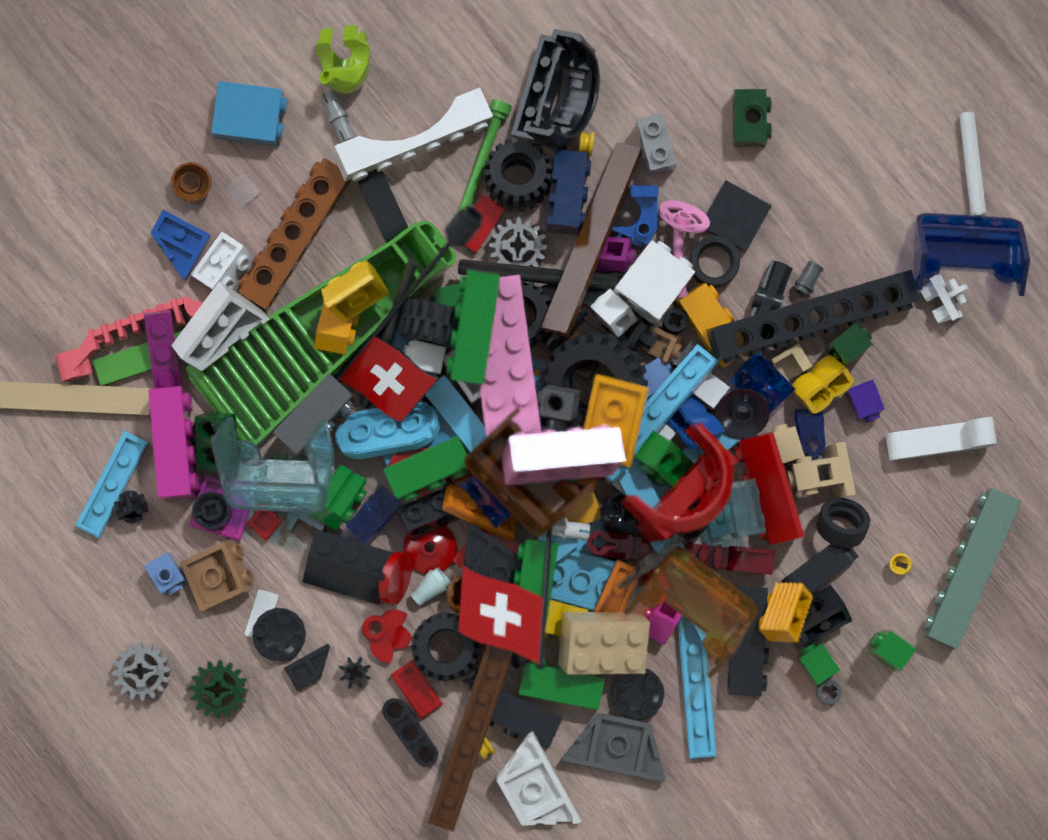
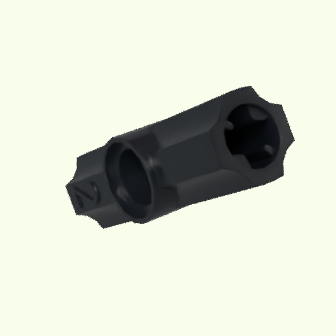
M771 260L762 286H759L751 306L753 309L750 316L781 307L785 296L783 293L791 275L792 267L785 263ZM762 325L759 330L760 336L763 339H767L769 329L765 325Z

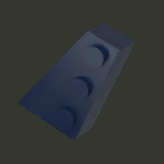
M555 149L546 232L578 236L579 228L582 229L586 213H581L582 202L587 203L589 188L584 186V177H590L591 161L586 160V152Z

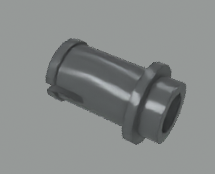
M808 261L799 281L796 280L794 283L796 285L794 290L806 297L810 293H814L813 287L824 268L813 261Z

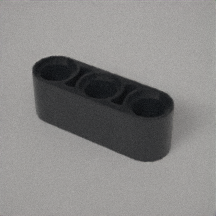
M375 169L367 172L368 176L357 182L385 242L388 243L407 229L408 225L383 171L378 172Z
M829 544L782 579L781 582L784 584L785 582L788 584L801 583L811 593L859 556L853 548H840Z
M398 698L387 700L382 708V714L420 766L429 767L433 765L439 757V751L405 702ZM393 702L399 703L402 707V714L398 718H392L387 713L388 706ZM412 724L417 727L418 736L416 739L408 740L404 737L403 729L406 725ZM422 747H430L434 751L432 761L424 762L420 759L419 751Z

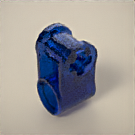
M807 408L795 409V427L804 456H811L812 460L818 459L826 446L823 410L813 414ZM810 441H813L814 445H818L815 452H812L810 447H806Z

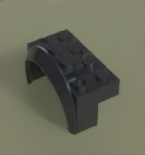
M558 29L553 30L552 36L541 34L511 132L514 138H523V142L530 140L537 145L566 150L568 143L574 140L588 125L598 100L600 71L595 55L596 50L581 34ZM572 69L585 72L586 75L568 72V70ZM563 76L560 95L556 107L551 115V109L554 103L560 79Z

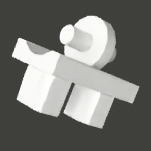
M939 274L931 277V282L920 289L927 302L938 296L944 305L932 311L938 323L951 319L954 321L963 317L953 297H956L960 305L967 302L962 293L969 289L967 284L959 287L955 278L948 281L952 290L950 292L943 277Z

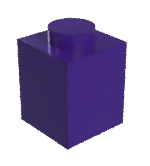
M874 380L849 388L845 392L856 421L864 419L865 423L880 418L879 413L885 410Z

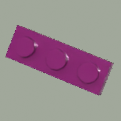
M171 310L144 313L154 388L182 387L177 352L171 346L175 341Z

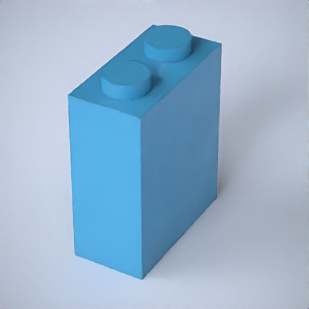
M219 81L211 133L216 139L277 146L278 139H283L284 123H280L281 113H286L288 98L284 97L283 90L278 88Z

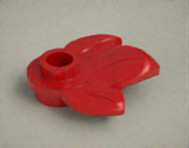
M390 609L381 616H369L362 624V633L370 641L372 654L383 662L391 663L394 649L407 648L412 644L413 638L410 632L402 626L407 617L405 612ZM377 623L380 625L381 630L378 634L371 632L370 627L372 624Z

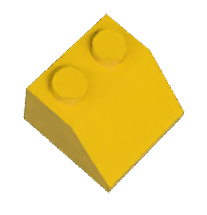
M367 260L353 265L349 272L341 277L330 280L327 286L321 290L327 308L344 323L390 294L376 269Z

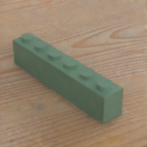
M994 488L987 489L986 493L981 492L976 506L979 507L976 517L971 516L965 531L969 532L965 542L960 541L956 549L955 555L958 556L955 566L950 565L944 578V580L948 581L944 591L939 590L935 598L934 605H937V608L933 615H928L923 629L927 630L924 637L951 649L959 648L1021 500Z

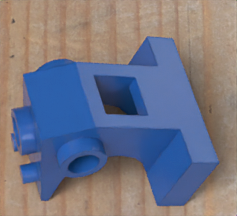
M657 185L629 186V196L639 204L640 214L637 221L630 226H613L612 230L617 231L615 235L617 238H622L623 235H626L632 244L639 247L643 243L649 244L657 230ZM643 223L647 224V231L640 233L639 226Z

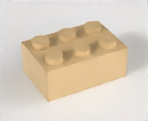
M562 612L558 665L567 674H645L650 621L640 612Z

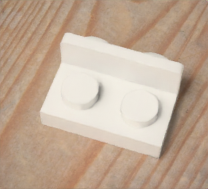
M221 232L190 275L212 290L218 282L233 290L241 275L251 265L255 255L242 244Z

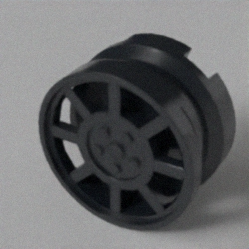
M212 491L205 492L195 500L192 514L194 520L201 527L207 530H219L229 523L232 516V507L229 500L222 494Z

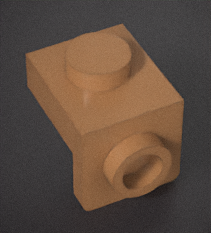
M651 325L650 329L659 339L650 350L643 345L641 350L659 357L665 363H670L673 359L676 360L682 350V345L679 344L682 338Z

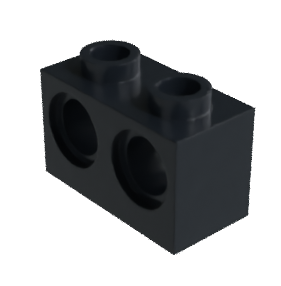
M446 487L398 507L400 518L410 540L460 520L459 517L443 510Z

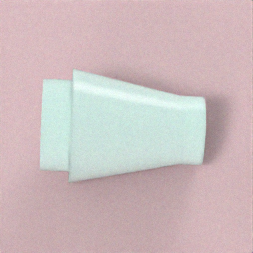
M437 567L435 570H430L410 595L421 606L447 591L450 580Z

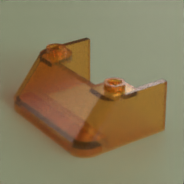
M673 546L668 550L638 589L624 611L625 614L629 615L639 602L649 608H658L663 602H666L704 631L706 636L703 639V646L706 652L716 659L707 674L710 678L734 654L758 613L757 606L750 598L679 546Z

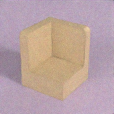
M799 343L769 361L781 384L789 382L812 367Z

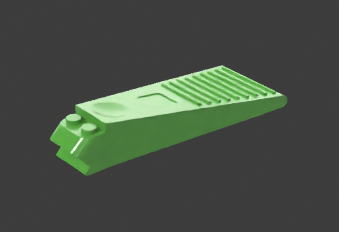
M429 221L415 222L388 243L269 315L267 322L258 324L248 332L249 335L243 340L240 338L229 346V351L203 371L191 364L185 368L189 374V380L213 412L236 413L237 443L241 449L245 448L248 454L252 453L328 373L334 377L335 374L348 364L390 313L407 261L414 260L418 263L411 283L412 286L447 243L446 239L433 223ZM452 247L448 249L407 300L418 299L456 261V254ZM367 260L376 269L390 294L360 313L358 327H352L353 330H356L354 345H348L346 354L342 355L341 353L337 354L336 352L332 353L326 350H316L314 348L316 332L324 303L321 290L327 286L330 280L343 276L350 271L353 265Z

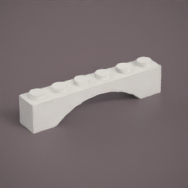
M477 88L457 96L443 118L430 129L417 136L395 141L371 140L358 136L335 145L332 154L344 181L352 179L353 182L367 177V172L375 169L381 172L390 168L394 161L401 159L402 162H406L416 157V153L424 149L426 152L433 151L441 146V142L449 140L450 143L458 141L465 136L464 133L471 130L474 133L480 132L488 127L493 115L481 89Z

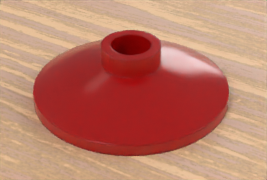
M446 526L412 540L409 539L407 534L403 543V552L411 556L412 568L426 575L430 570L433 571L437 567L442 572L452 564L457 551L455 537ZM428 542L435 545V549L431 553L426 552L424 549L425 544Z

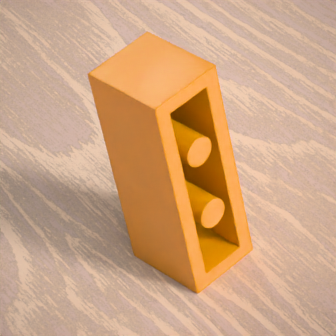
M701 283L675 302L686 313L688 322L707 351L713 355L706 329L733 322L734 317L726 307L722 309L717 301L720 296L712 285L707 286L706 283ZM737 332L734 341L739 347L744 344V336ZM720 359L717 366L718 368H724L732 362L724 364L723 359Z

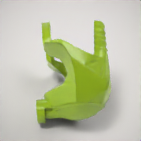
M348 25L344 28L343 44L352 51L348 59L340 58L331 49L332 28L321 29L316 45V53L323 68L319 77L320 83L329 86L338 93L348 94L359 90L368 77L370 48L366 40V33L361 31L357 35L358 26Z

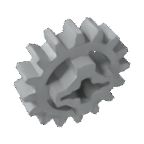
M518 217L516 224H512L511 220L507 219V227L504 228L499 224L497 228L500 233H492L491 238L496 243H490L489 248L496 252H493L490 256L491 259L498 258L499 261L497 263L539 267L536 261H544L545 256L540 251H546L547 246L540 242H543L546 237L545 235H537L540 227L536 226L532 229L531 220H528L526 224H521V218ZM514 231V235L508 240L501 241L507 233ZM523 231L529 233L535 242L528 241L523 235ZM517 236L520 237L521 246L526 247L521 248L519 258H516L515 248L511 247L515 246ZM501 252L508 253L513 259V263L507 261ZM535 253L529 261L522 263V259L525 256Z
M142 642L137 643V649H134L130 644L127 645L128 653L119 651L118 654L122 658L121 661H113V664L118 666V670L111 673L119 677V680L114 685L123 686L120 692L122 695L128 691L131 692L130 699L132 700L137 697V694L140 695L141 701H146L147 694L152 698H156L155 690L164 692L165 688L161 684L171 680L165 676L166 672L172 671V668L165 667L164 665L169 658L160 657L163 651L161 648L154 652L152 643H149L146 649ZM146 654L151 655L158 665L153 666L148 662ZM134 656L135 661L130 667L125 668L127 661ZM140 664H142L143 668L154 670L144 674L143 679H141L140 675H136V673H130V671L140 669ZM159 675L155 684L148 688L152 677ZM125 677L133 679L136 682L137 689L130 686Z

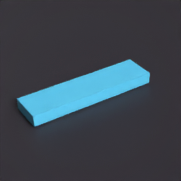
M126 431L123 432L75 527L99 539L101 538L115 511L113 503L120 501L119 494H122L129 484L149 445L148 442Z

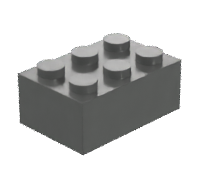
M328 373L273 433L300 459L303 455L309 457L318 447L316 442L323 435L327 438L336 428L334 423L339 417L346 418L353 411L355 399L348 390Z

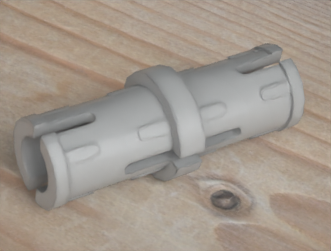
M329 90L321 94L320 98L329 115L327 119L330 124H333L340 143L355 138L356 135L347 118L349 114L347 110L343 109L336 91Z

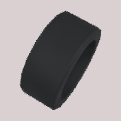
M715 235L705 237L699 241L691 251L689 262L693 265L691 269L695 271L693 275L695 280L700 284L712 285L714 288L723 287L731 282L739 270L741 261L739 251L733 242L725 237ZM708 247H720L729 255L730 267L720 277H709L700 269L699 257Z
M833 498L827 500L822 505L817 518L816 528L820 536L831 545L840 548H853L859 546L865 539L871 520L865 508L854 500ZM830 517L845 518L852 522L856 529L840 527Z

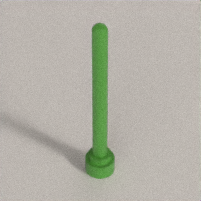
M492 99L490 110L493 117L489 123L459 210L472 205L501 121H505V118L509 117L512 105L506 102Z

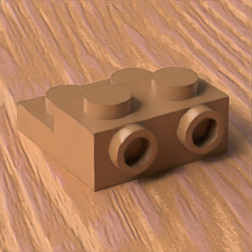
M234 540L224 541L180 562L200 612L254 589L252 585L255 580L254 575L249 568H245L241 559L244 557V551Z

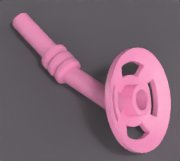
M669 200L660 204L658 210L660 216L673 228V256L679 259L680 256L683 257L684 233L704 232L709 228L710 220L700 209L685 202ZM669 210H680V211H678L677 213H671ZM686 286L682 290L680 295L677 297V299H679L687 293Z

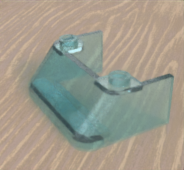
M227 417L210 441L224 497L231 507L242 510L316 513L320 512L326 505L335 459L327 420H321L305 443L308 461L262 459L260 450L254 443L237 439L232 417Z

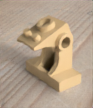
M845 442L823 447L825 459L812 461L811 456L795 459L796 464L791 465L789 470L785 471L790 489L793 490L794 494L802 492L803 496L818 494V488L831 486L833 498H845L856 495ZM827 465L830 480L820 481L817 466Z

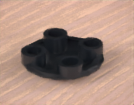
M273 608L265 611L256 620L252 633L255 648L262 656L271 661H285L293 658L302 649L306 636L303 621L296 613L286 608Z
M647 668L645 669V674H619L611 688L612 703L617 712L625 718L645 720L656 715L662 706L664 686L659 676Z

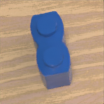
M693 395L689 396L666 423L671 429L677 431L685 445L694 451L701 448L685 433L692 424L701 422L717 440L724 433V429L718 419L707 413L703 403Z

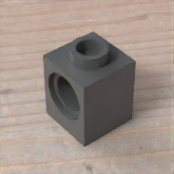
M554 385L546 386L543 388V391L539 392L537 397V405L540 407L539 415L568 421L573 420L577 417L581 390ZM553 396L561 398L563 402L561 409L554 407L552 404Z

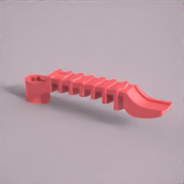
M187 296L181 299L175 298L171 299L169 303L157 304L153 309H144L142 313L130 314L129 318L117 319L115 323L110 325L103 324L99 329L87 330L88 336L80 348L55 355L61 381L70 382L93 374L89 360L95 353L100 352L99 344L105 342L106 346L114 345L112 334L116 332L118 333L119 341L128 339L126 329L130 327L132 328L133 335L141 334L140 323L145 322L144 313L171 310L177 327L185 326L181 308L185 307L187 313L193 317L203 302L195 301Z

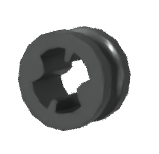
M825 680L816 689L817 698L824 704L836 703L842 693L840 685L833 680ZM824 686H834L836 689L833 691L836 693L835 697H827L825 699L822 696L825 693L822 692V688Z

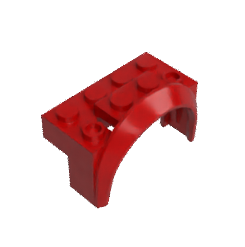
M701 422L692 424L685 433L704 452L653 508L635 494L633 496L628 494L620 502L640 522L636 528L650 542L664 541L667 538L671 540L679 532L693 531L709 524L721 513L728 502L732 491L733 472L735 470L732 466L738 460ZM703 498L693 511L688 508L694 501L699 502Z

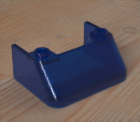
M922 213L917 216L913 265L917 290H922L924 278L929 279L938 275L941 267L991 269L993 275L1000 282H1016L1018 295L1024 296L1031 259L1024 227L1019 220L1007 217Z

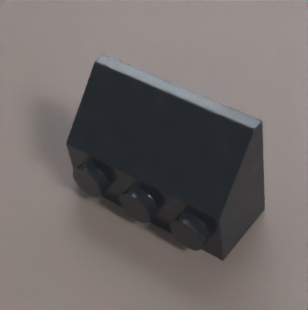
M316 529L302 582L380 605L379 583L380 580L384 581L386 576L382 574V570L387 559L394 552Z

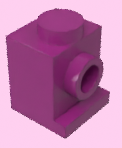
M609 237L596 267L597 273H603V271L627 273L629 265H633L636 261V250L632 249L631 240L628 238Z

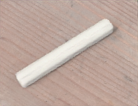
M973 112L961 113L959 118L970 212L972 216H982L986 213L975 114Z

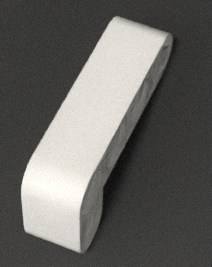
M993 417L885 434L889 461L981 449L997 444Z

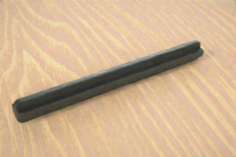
M461 259L458 263V274L467 275V270L498 274L501 277L520 275V280H523V282L530 281L559 285L564 270L466 259ZM594 273L588 288L599 290L611 289L614 291L617 286V276Z

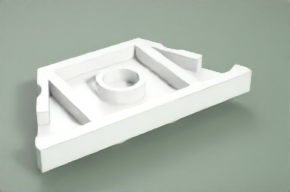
M530 732L496 776L499 786L522 826L536 825L537 823L554 825L556 822L572 821L573 824L580 823L581 818L534 732Z

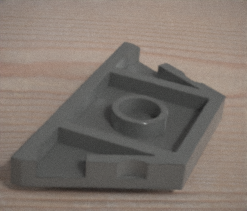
M597 713L562 758V761L665 782V775L650 723Z

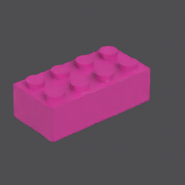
M181 386L148 389L158 498L164 501L197 498L196 491H200L199 475L194 473V465L197 464L196 448L192 446L191 438H195L193 432L194 422H191V419H189V411H193L192 396Z

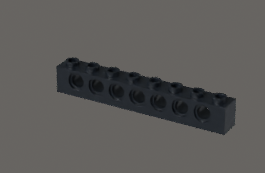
M908 270L706 329L713 357L717 360L723 359L725 364L739 360V354L748 352L749 356L765 352L764 347L771 344L776 349L790 345L788 339L798 337L799 341L815 337L813 333L815 331L823 329L824 334L840 330L838 325L847 322L849 327L856 323H864L863 317L872 315L873 319L888 316V310L897 308L898 312L913 308V302L920 301V296L913 272ZM886 289H889L893 295L890 303L884 298ZM861 296H864L868 301L866 310L860 307L859 300ZM837 303H839L844 310L843 315L841 317H838L834 311L835 305ZM812 310L817 312L819 316V321L816 325L810 321L809 316ZM787 318L792 319L794 322L792 332L785 328V320ZM762 325L769 329L767 339H763L760 336L759 330ZM737 332L744 336V344L741 347L736 345L734 341Z

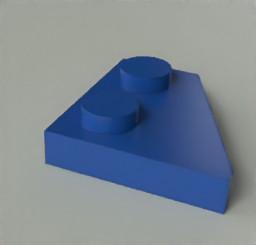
M165 210L162 211L150 232L180 276L187 281L211 235Z

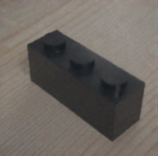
M501 689L489 726L493 727L494 723L505 727L503 733L516 739L519 734L527 737L533 731L543 749L544 746L550 747L563 718Z

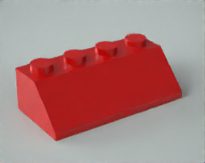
M766 432L736 441L738 447L734 448L738 463H743L746 472L742 474L743 482L746 489L751 488L753 499H750L751 509L754 515H759L761 525H757L761 540H766L767 544L773 545L805 537L774 432Z

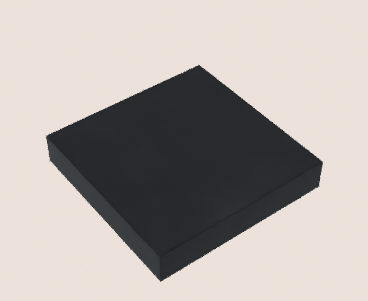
M725 180L706 214L710 220L709 228L706 231L715 236L727 238L733 242L736 248L746 253L772 205Z

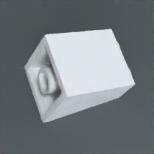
M651 240L615 287L614 293L632 310L654 326H657L691 280L695 271L691 269L693 265L681 256L677 259L670 254L671 249L661 241L655 243Z

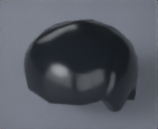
M620 492L612 493L603 499L600 506V519L606 530L616 534H628L635 531L639 521L620 503L626 497V495Z

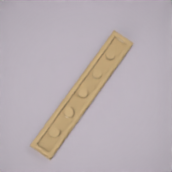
M0 381V409L151 416L148 389L151 388Z

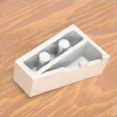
M218 282L171 346L182 360L203 371L229 351V346L240 338L242 340L246 338L250 330L260 323L264 324L269 318L259 306L221 282Z

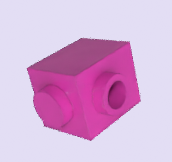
M660 596L654 608L648 606L644 614L650 621L648 637L665 645L685 608Z

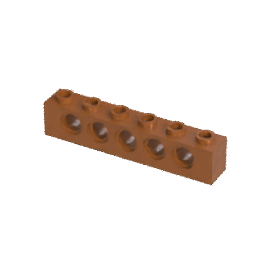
M323 158L321 163L316 162L309 172L311 176L307 185L302 184L295 194V198H297L292 208L288 206L280 219L283 221L278 230L275 228L272 230L266 240L269 243L264 252H258L252 262V265H254L253 270L249 275L245 274L238 284L240 288L238 293L267 313L352 180L344 181L338 166L326 158ZM320 183H325L329 186L328 192L324 195L315 193V187ZM310 205L315 208L314 214L308 218L301 216V209L304 206ZM291 228H298L301 231L300 236L295 240H290L286 237L287 231ZM277 250H283L286 252L285 260L279 263L272 260L273 253ZM264 272L272 275V280L267 285L258 283L259 275Z

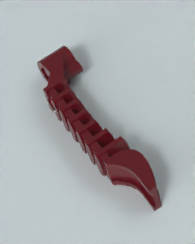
M595 531L590 534L587 540L588 549L597 556L627 560L638 559L644 562L647 559V561L660 562L656 553H654L655 551L650 541L644 536L643 538H638L627 534ZM599 536H603L605 542L616 544V546H603L601 551H597L593 541H597ZM690 541L687 543L682 542L694 566L773 575L775 551L739 546L722 547L720 544L710 546L707 543H702L701 545L693 544Z

